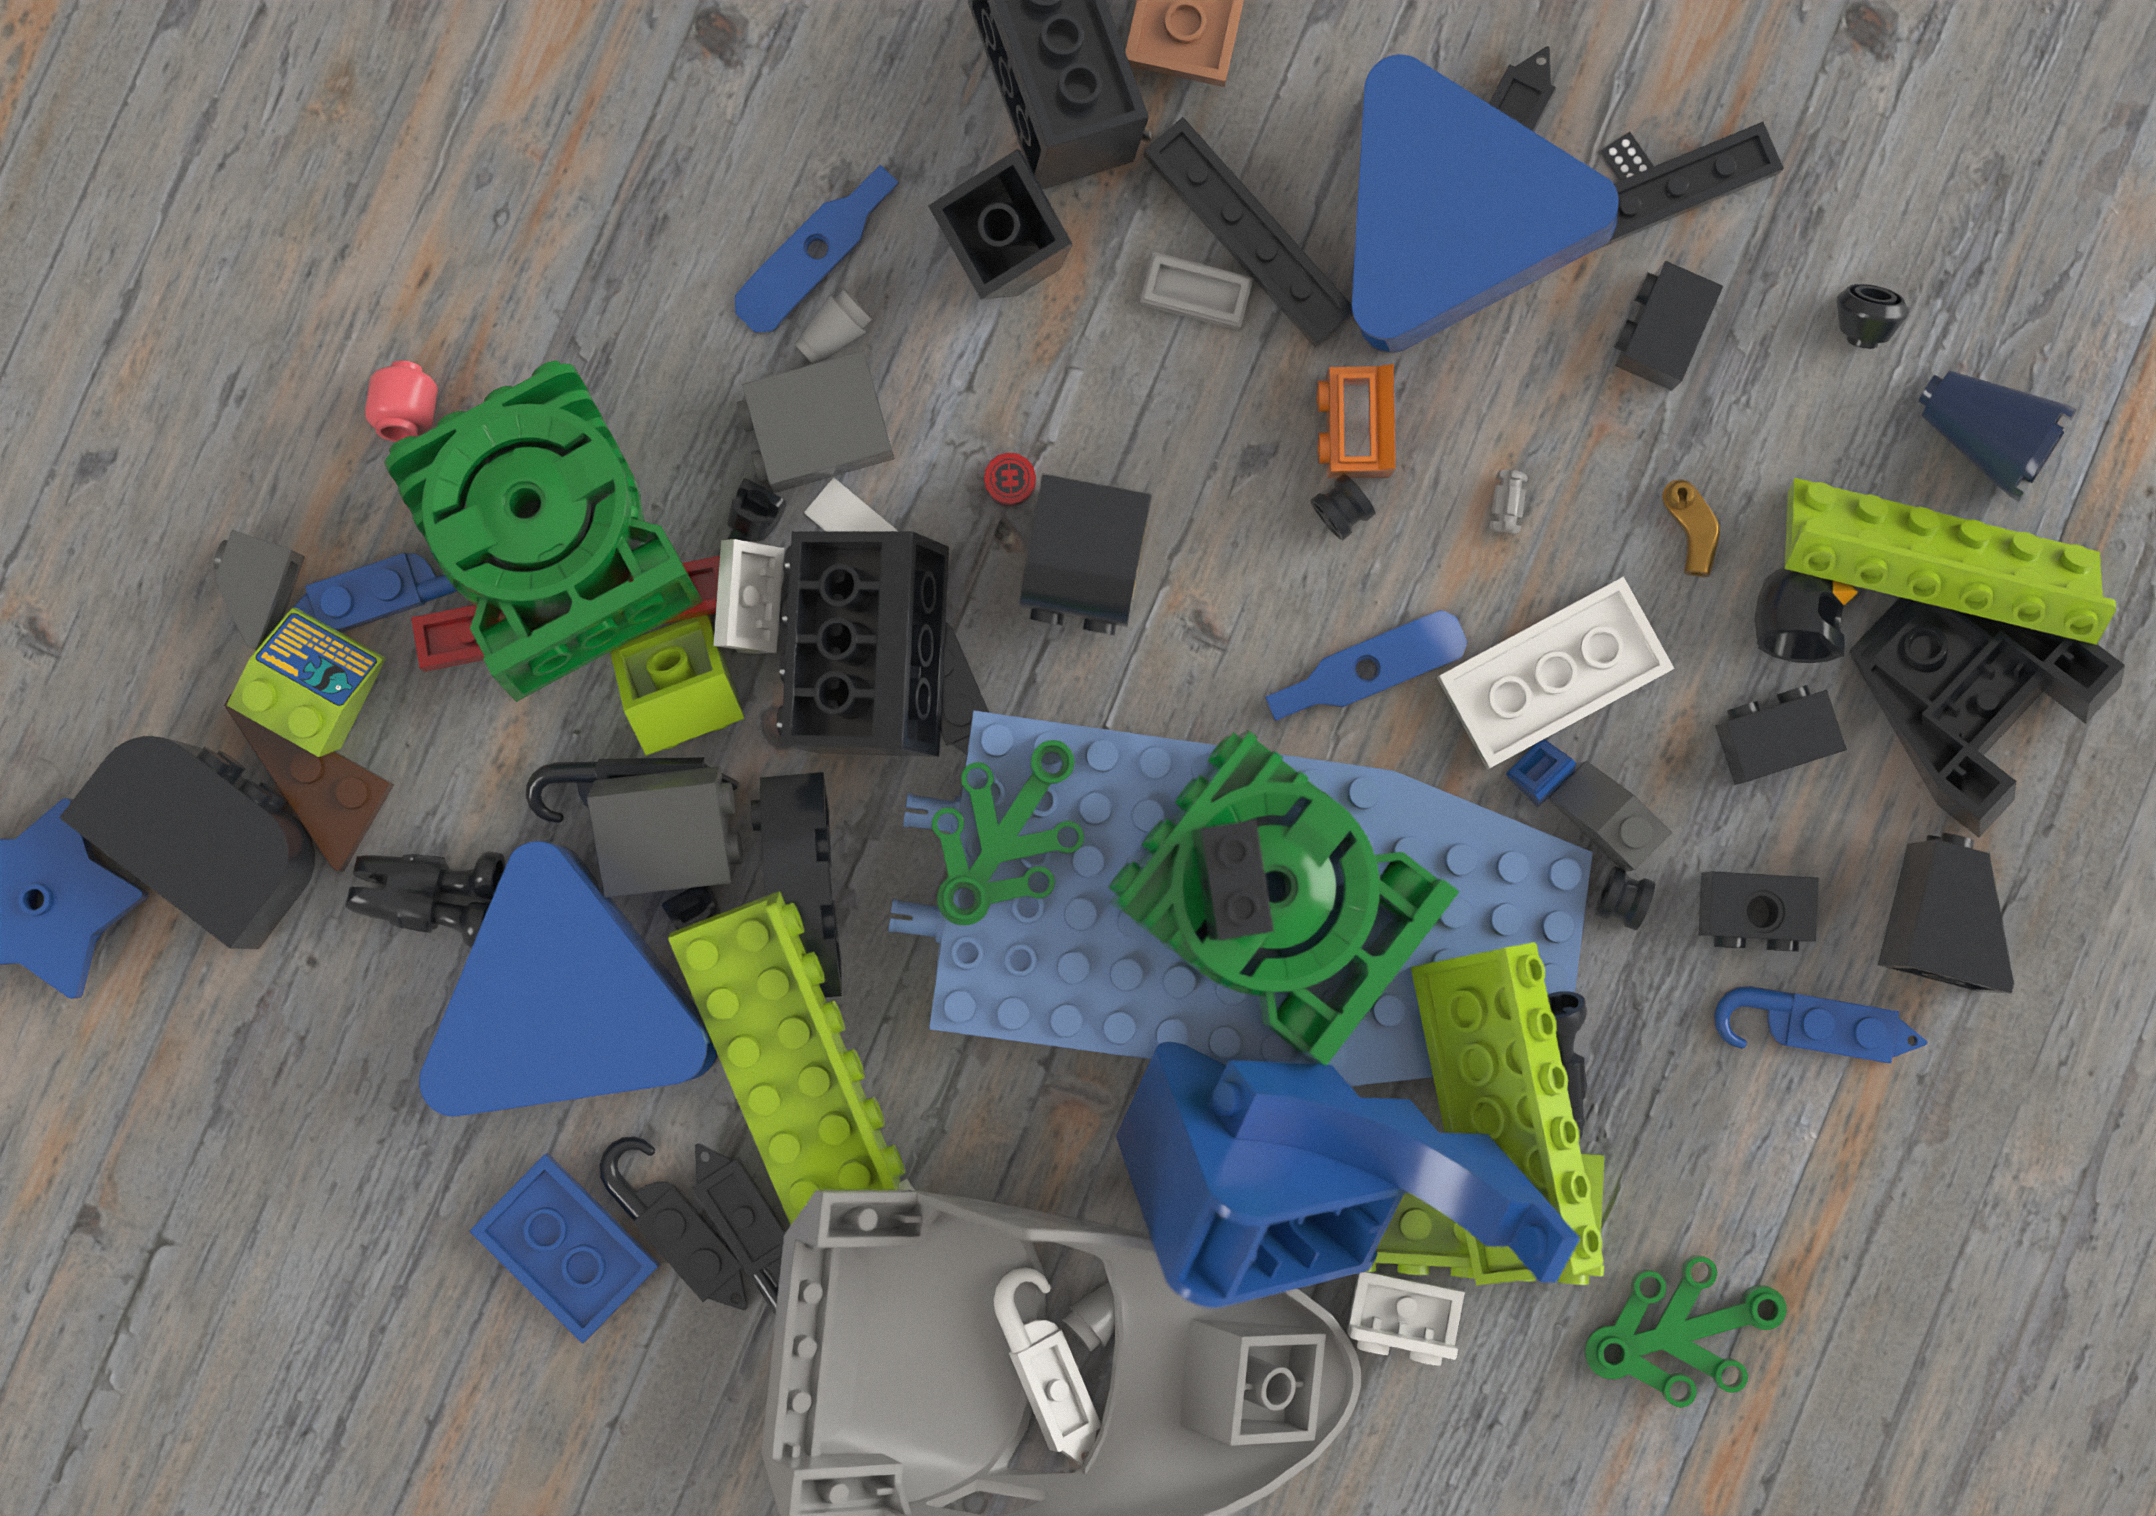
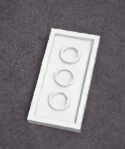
M1623 576L1439 675L1437 679L1486 769H1489L1673 670L1674 667Z

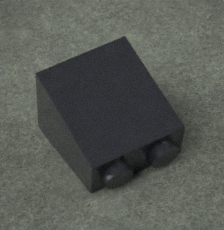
M1020 149L1011 152L928 205L981 300L1015 297L1059 271L1073 245Z
M1942 833L1941 837L1927 835L1926 841L1907 844L1878 966L1976 992L2012 993L2014 978L1990 853L1973 849V839L1950 833Z

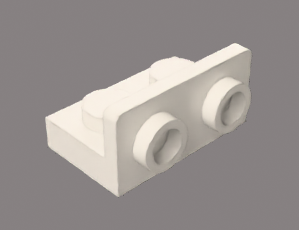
M736 539L721 540L714 646L736 649L738 653L743 654L777 653L778 636L780 633L781 588L784 580V548Z

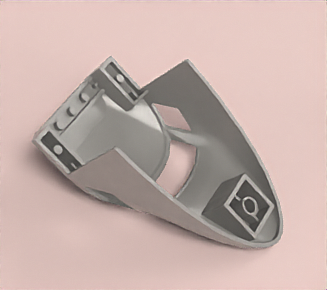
M816 1190L784 1234L761 1454L780 1516H986L941 1508L975 1491L1039 1501L1024 1509L1002 1516H1229L1269 1495L1318 1459L1343 1430L1353 1413L1361 1388V1368L1352 1341L1333 1315L1299 1289L1221 1308L1199 1306L1182 1298L1165 1281L1150 1234L1028 1208L915 1190ZM1032 1241H1052L1098 1256L1103 1261L1114 1295L1115 1346L1108 1399L1100 1432L1082 1467L1073 1473L1013 1470L1008 1468V1462L1028 1430L1033 1410L1009 1355L1011 1349L996 1316L993 1300L1000 1280L1013 1269L1027 1267L1036 1269L1044 1275L1043 1267ZM1032 1282L1021 1283L1014 1292V1303L1022 1322L1046 1320V1293H1043Z

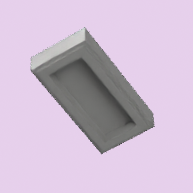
M1153 252L1140 305L1240 331L1253 277Z

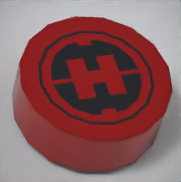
M1008 452L1000 454L990 461L985 469L984 483L986 491L993 501L1002 506L1013 507L1023 504L1031 497L1035 490L1036 475L1034 467L1027 458L1017 453Z

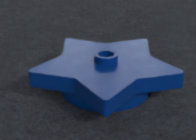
M63 798L16 839H0V965L20 963L66 997L78 999L84 993L97 940L108 927L144 902L149 897V892L102 864L94 856L90 841L59 818L73 800ZM41 891L44 896V903L38 909L36 896Z

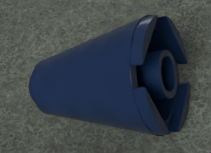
M1948 371L1943 379L1934 375L1918 400L1919 403L1926 406L1922 417L2009 497L2018 502L2025 495L2022 490L2017 488L2021 480L2025 479L2033 483L2063 436L2064 431L2062 430L2064 428L2057 424L2060 418L2064 416L2072 421L2077 411L2067 404L1954 371Z

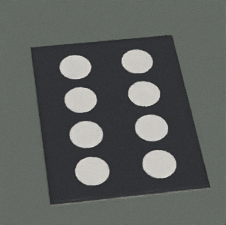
M1628 132L1600 151L1619 180L1654 167L1631 132Z

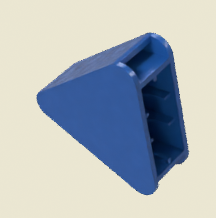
M1397 54L1380 60L1370 70L1366 78L1363 103L1352 290V312L1363 337L1377 350L1388 353L1404 351L1607 244L1612 238L1617 224L1619 198L1616 187L1607 177L1417 58Z
M532 841L519 846L510 855L421 1069L419 1087L422 1097L429 1107L442 1115L456 1117L680 1084L704 1075L713 1066L717 1058V1052L697 1006L611 897H604L603 887L573 850L564 846L542 841Z
M1177 1042L1160 1043L1154 1051L1118 1129L1116 1139L1165 1281L1169 1287L1191 1303L1207 1308H1221L1368 1271L1377 1258L1376 1248L1403 1195L1409 1192L1362 1169L1311 1151L1263 1141L1234 1139L1208 1106L1226 1065L1187 1045Z

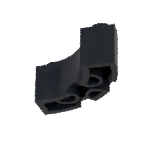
M824 772L760 777V799L751 800V820L753 831H761L765 896L780 891L786 905L790 903L795 904L804 926V933L800 934L799 938L806 954L810 952L816 954L824 973L825 982L819 984L824 997L842 996V957L835 901L832 900L830 810Z

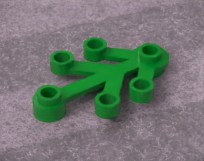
M1049 740L1035 748L1030 758L1032 774L999 825L991 793V786L994 780L992 770L981 762H974L965 767L961 774V785L970 794L982 850L970 870L960 838V834L964 829L962 814L954 808L947 807L940 809L933 816L931 827L934 834L940 838L948 877L938 889L937 905L941 914L949 922L961 926L972 925L980 921L987 914L992 903L1024 896L1035 899L1047 897L1054 889L1055 878L1049 869L1042 866L1028 869L1023 877L994 882L988 881L1001 862L1052 851L1069 854L1077 851L1082 846L1084 832L1073 821L1061 822L1052 830L1017 837L1049 786L1064 781L1073 771L1074 755L1071 749L1063 742ZM1054 753L1059 756L1061 768L1058 772L1048 773L1042 768L1041 760L1045 754ZM972 769L983 770L987 775L985 787L981 789L972 788L967 782L968 772ZM952 814L956 817L958 828L953 834H944L939 830L937 822L941 815ZM1063 827H1070L1075 830L1077 842L1073 847L1066 848L1058 842L1057 835ZM1035 872L1045 874L1048 879V887L1042 893L1033 892L1029 888V877ZM960 888H967L974 895V902L968 909H960L954 903V894Z
M1693 1255L1683 1263V1277L1656 1327L1635 1333L1648 1305L1660 1301L1666 1293L1664 1278L1653 1270L1644 1269L1637 1272L1632 1278V1291L1614 1325L1601 1326L1588 1337L1584 1349L1585 1359L1590 1369L1600 1377L1614 1380L1630 1374L1662 1392L1667 1402L1679 1408L1687 1407L1695 1400L1697 1395L1695 1383L1682 1373H1666L1641 1357L1642 1355L1664 1350L1712 1377L1715 1384L1722 1390L1736 1393L1741 1391L1747 1384L1748 1373L1746 1368L1732 1358L1722 1359L1691 1341L1746 1325H1752L1760 1330L1774 1329L1786 1317L1787 1305L1785 1299L1773 1288L1765 1285H1756L1744 1292L1740 1304L1687 1318L1701 1290L1712 1286L1717 1279L1718 1273L1717 1267L1712 1260L1702 1255ZM1698 1262H1704L1708 1267L1707 1277L1699 1282L1694 1281L1691 1276L1692 1267ZM1646 1277H1654L1657 1282V1290L1650 1296H1643L1640 1291V1283ZM1765 1299H1770L1774 1304L1773 1314L1765 1319L1760 1318L1757 1312L1759 1303ZM1612 1343L1619 1344L1622 1351L1620 1358L1615 1362H1607L1604 1358L1606 1346ZM1728 1366H1735L1739 1374L1738 1379L1731 1385L1724 1384L1721 1378L1723 1370ZM1676 1381H1685L1687 1384V1394L1681 1399H1673L1670 1394V1388Z

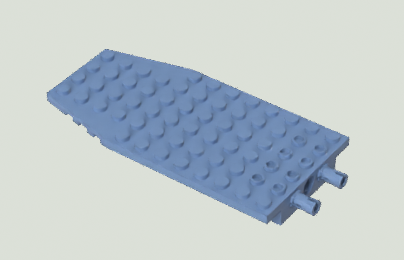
M973 711L966 764L963 770L974 762L984 763L992 770L994 780L991 786V793L998 825L1032 774L1030 758L1035 748L1045 741L1057 740L1063 742L1071 749L1074 755L1073 771L1064 781L1049 786L1017 837L1052 830L1061 822L1073 821L1082 828L1084 842L1077 851L1069 854L1052 851L1001 862L988 882L1023 877L1028 869L1042 866L1049 869L1054 875V889L1050 895L1041 899L1024 896L992 903L987 914L980 921L972 925L961 926L949 922L941 914L938 906L899 901L893 898L891 913L910 915L912 920L890 918L888 933L897 932L935 937V943H939L929 1029L1145 1059L1152 1058L1156 1047L1160 1043L1177 1042L1187 1045L1226 1066L1229 1060L1316 1064L1302 1057L1292 1049L1293 1047L1262 1023L1259 996L1240 993L1212 981L1189 965L1188 962L1174 951L1166 948L1159 939L1147 930L1142 929L1131 917L1110 903L1115 893L1108 888L1109 884L1127 862L1131 863L1134 861L1138 864L1148 850L1141 846L1142 842L1160 820L1164 821L1168 818L1172 821L1181 809L1174 801L1191 779H1196L1199 775L1205 778L1214 767L1207 759L1217 745ZM1047 753L1042 757V768L1048 773H1056L1061 768V759L1054 753ZM1280 754L1285 763L1295 771H1301L1307 775L1309 782L1322 792L1324 791L1355 818L1367 835L1375 855L1404 852L1434 877L1443 878L1460 891L1328 1063V1065H1333L1350 1086L1433 1077L1410 968L1412 966L1535 942L1539 957L1545 967L1544 981L1547 995L1560 991L1575 992L1592 851L1393 770ZM972 769L968 772L967 782L972 788L981 789L987 783V775L981 769ZM962 785L960 797L955 796L954 801L908 793L905 808L924 810L927 812V815L905 812L903 827L931 830L932 818L942 808H954L962 814L964 829L960 834V838L970 870L982 851L970 794L963 789ZM1294 804L1285 816H1262L1247 821L1256 820L1257 827L1266 825L1289 827L1303 808ZM943 814L939 817L937 823L940 831H947L953 834L957 830L958 821L954 815ZM1063 827L1058 832L1057 839L1061 846L1070 848L1076 844L1077 834L1074 829ZM1340 845L1329 856L1336 879V896L1332 911H1330L1324 924L1312 937L1298 945L1282 949L1259 947L1240 974L1250 977L1263 958H1284L1304 952L1317 944L1329 932L1338 917L1343 900L1344 883L1339 859L1344 853ZM1391 861L1377 863L1379 876ZM1270 871L1265 874L1269 902L1274 903L1282 898L1285 892V883L1279 874ZM1041 872L1033 873L1028 880L1029 888L1036 893L1044 892L1048 887L1046 875ZM960 888L955 892L953 900L958 908L968 909L974 902V895L969 889ZM1378 905L1373 927L1361 947L1365 952L1386 925L1394 921L1393 916L1380 905ZM1206 919L1195 932L1200 941L1207 933ZM1346 964L1340 971L1328 979L1306 987V989L1327 1004L1350 974L1349 964ZM1274 992L1276 1010L1287 997L1283 992Z

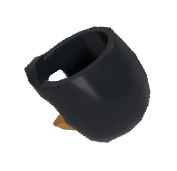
M1785 566L1776 570L1765 579L1757 600L1755 629L1758 649L1772 657L1795 663H1820L1844 657L1845 638L1844 634L1840 632L1841 617L1844 605L1858 591L1853 585L1787 570Z

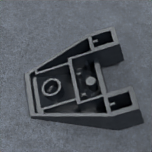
M1899 597L1849 650L1853 661L1936 804L1978 838L2015 800L2016 780L1984 756L1985 753L2043 692L2086 724L2121 687L2125 668L2122 662L2098 644L2095 645Z

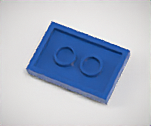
M549 1153L544 1154L469 1231L582 1344L661 1265Z

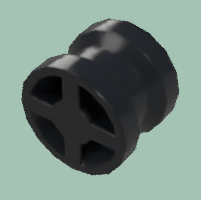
M1344 473L1335 480L1334 488L1327 494L1319 493L1310 501L1320 519L1342 541L1352 533V526L1358 521H1368L1376 514L1373 505L1364 492Z
M1616 866L1613 867L1602 887L1595 915L1605 919L1614 916L1621 919L1625 927L1637 930L1650 907L1655 891V882L1646 878L1637 881L1629 878L1626 870Z

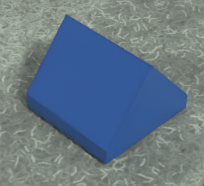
M1543 739L1536 743L1506 775L1538 808L1575 771L1576 762L1550 742Z

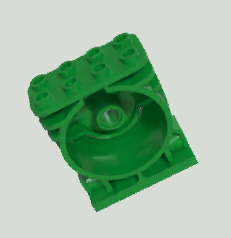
M559 361L547 362L535 369L532 377L513 387L503 386L490 392L485 397L484 402L466 412H452L444 416L437 423L436 428L419 437H405L394 443L389 449L390 454L384 461L385 468L398 486L403 502L410 509L417 529L423 534L434 559L444 575L461 595L477 607L470 630L484 655L483 660L492 677L516 702L703 602L663 528L659 525L645 522L641 493L635 477L585 383L572 364H561ZM514 443L521 444V448H515L513 451L500 455L487 464L486 458ZM543 448H563L573 451L562 457L553 451ZM607 496L601 502L596 504L595 514L591 527L582 543L579 545V547H577V545L582 540L589 524L591 504ZM527 502H541L539 511L533 517L527 519L519 518V511ZM490 557H493L495 560L503 563L504 565L519 569H537L552 565L560 561L559 563L548 568L532 572H514L503 570L489 563H485L480 566L472 568L473 566L487 560ZM633 576L634 581L629 583L630 578ZM531 628H538L537 630H535V631H533V632H532V630H531Z
M1250 730L1240 735L1233 732L1229 737L1226 735L1208 757L1207 761L1214 767L1204 778L1199 775L1196 779L1192 778L1178 795L1174 803L1181 809L1172 821L1168 818L1164 821L1160 820L1146 836L1141 846L1148 851L1138 864L1134 861L1131 863L1127 862L1109 884L1108 888L1115 893L1110 903L1118 910H1122L1138 926L1150 932L1166 948L1174 951L1188 962L1189 965L1212 981L1240 993L1259 996L1262 1023L1293 1047L1292 1049L1309 1062L1327 1066L1460 891L1443 878L1434 877L1404 852L1375 855L1364 830L1342 805L1309 782V777L1303 772L1295 771L1285 763L1279 753L1275 750L1270 751L1257 741L1258 737ZM1294 804L1303 808L1289 827L1283 825L1257 827L1265 874L1270 871L1275 872L1283 878L1285 883V892L1282 898L1274 903L1269 902L1274 932L1225 940H1209L1207 931L1200 941L1195 932L1205 920V912L1191 830L1245 822L1262 816H1285ZM1340 845L1344 853L1339 859L1344 883L1343 900L1338 917L1329 932L1317 944L1304 952L1284 958H1263L1250 977L1240 974L1259 947L1282 949L1298 945L1312 937L1324 924L1330 911H1332L1336 896V879L1329 856ZM1391 861L1379 876L1377 863ZM1378 905H1380L1393 916L1394 921L1386 925L1365 952L1361 947L1373 927ZM1346 964H1349L1350 974L1327 1004L1306 989V987L1328 979L1340 971ZM1274 992H1283L1287 997L1276 1010Z

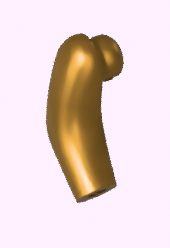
M1681 479L1673 480L1664 488L1662 501L1686 534L1687 554L1684 573L1695 577H1710L1720 537L1719 522L1692 483Z

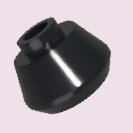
M1850 285L1838 294L1836 300L1840 330L1847 335V341L1850 344L1866 349H1874L1878 347L1879 343L1888 342L1909 313L1901 295L1875 285Z

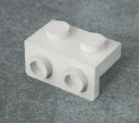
M1376 1272L1357 1273L1346 1333L1350 1338L1358 1340L1357 1348L1360 1350L1388 1355L1389 1348L1395 1347L1410 1350L1409 1359L1413 1361L1441 1366L1442 1357L1455 1360L1457 1357L1458 1348L1455 1346L1465 1292L1455 1288Z

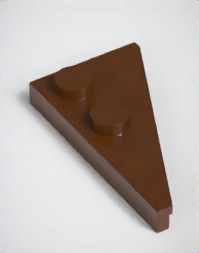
M230 694L224 704L225 708L330 866L339 872H344L394 784L336 751L317 757L228 707L227 703L232 695Z

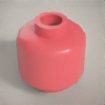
M395 361L391 366L378 369L370 377L365 406V419L375 428L377 435L383 439L397 442L409 436L418 437L429 431L433 426L438 388L434 380L429 375L423 373L421 366L409 361Z

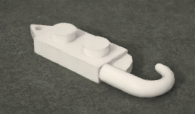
M1022 1267L1013 1269L1000 1280L993 1300L996 1316L1011 1349L1009 1355L1049 1450L1062 1452L1082 1467L1096 1440V1431L1101 1428V1422L1062 1330L1055 1323L1046 1320H1030L1023 1323L1014 1303V1292L1023 1282H1032L1043 1293H1048L1051 1287L1046 1277L1032 1268ZM1085 1452V1457L1082 1460L1081 1454Z

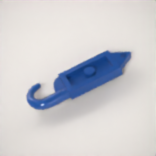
M402 553L306 585V594L294 607L335 630L344 632L425 605V602L458 591L444 574L436 576L432 566L424 558L415 553ZM484 561L473 566L472 568L482 565Z
M1753 986L1737 987L1727 992L1718 1002L1714 1013L1715 1027L1720 1037L1729 1045L1741 1049L1747 1046V1041L1737 1036L1731 1030L1729 1023L1732 1012L1742 1006L1767 1010L1769 1032L1776 1042L1784 1046L1891 1064L1893 1057L1920 1048L1928 1043L1899 1018V1011ZM1909 1036L1914 1038L1912 1045H1909L1907 1042Z

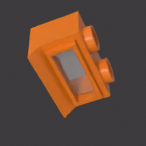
M1394 363L1366 367H1329L1326 381H1317V412H1326L1327 432H1318V464H1327V478H1338L1343 473L1350 478H1390L1396 468Z

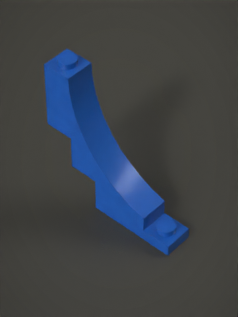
M1229 1060L1208 1104L1234 1139L1263 1141L1311 1151L1339 1160L1384 1179L1439 1210L1466 1229L1484 1245L1509 1246L1540 1283L1557 1282L1580 1240L1575 1231L1488 1134L1439 1133L1410 1099L1360 1098L1333 1065Z

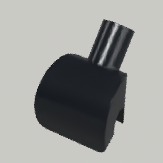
M744 478L738 488L735 500L732 499L727 525L732 528V531L727 540L736 539L750 542L751 539L755 541L764 540L781 519L786 508V501L773 492Z
M709 886L690 888L662 903L664 911L677 930L721 913L717 900Z

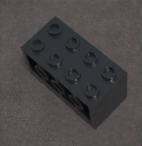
M968 0L969 8L1022 154L1042 190L1134 162L1149 115L1106 0Z
M792 531L791 546L787 548L784 560L785 570L789 577V594L782 607V622L787 630L786 652H783L780 658L779 674L781 681L784 683L783 705L779 707L776 718L777 731L781 736V746L819 754L939 757L949 561L948 546L913 531Z

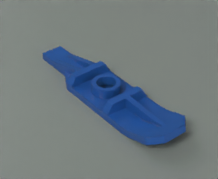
M879 165L849 196L823 203L735 295V314L754 332H774L790 312L860 243L868 216L899 185V182ZM814 241L824 242L828 247L826 255L819 259L811 257L808 254L810 244Z
M1439 610L1323 658L1307 680L1268 695L1265 699L1275 721L1316 704L1345 707L1459 660L1465 651L1467 639L1458 618L1443 610ZM1370 660L1374 663L1376 674L1373 678L1365 680L1358 676L1356 666L1360 661Z

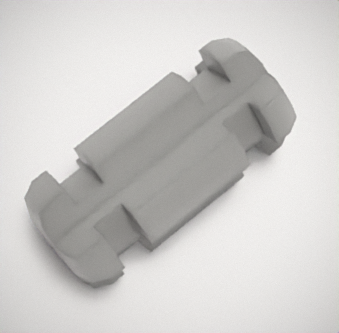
M1500 470L1496 475V479H1501V483L1495 486L1491 512L1492 515H1496V520L1490 522V528L1500 534H1518L1521 526L1516 525L1517 519H1522L1526 494V490L1521 489L1522 483H1527L1528 478L1526 474L1517 470Z

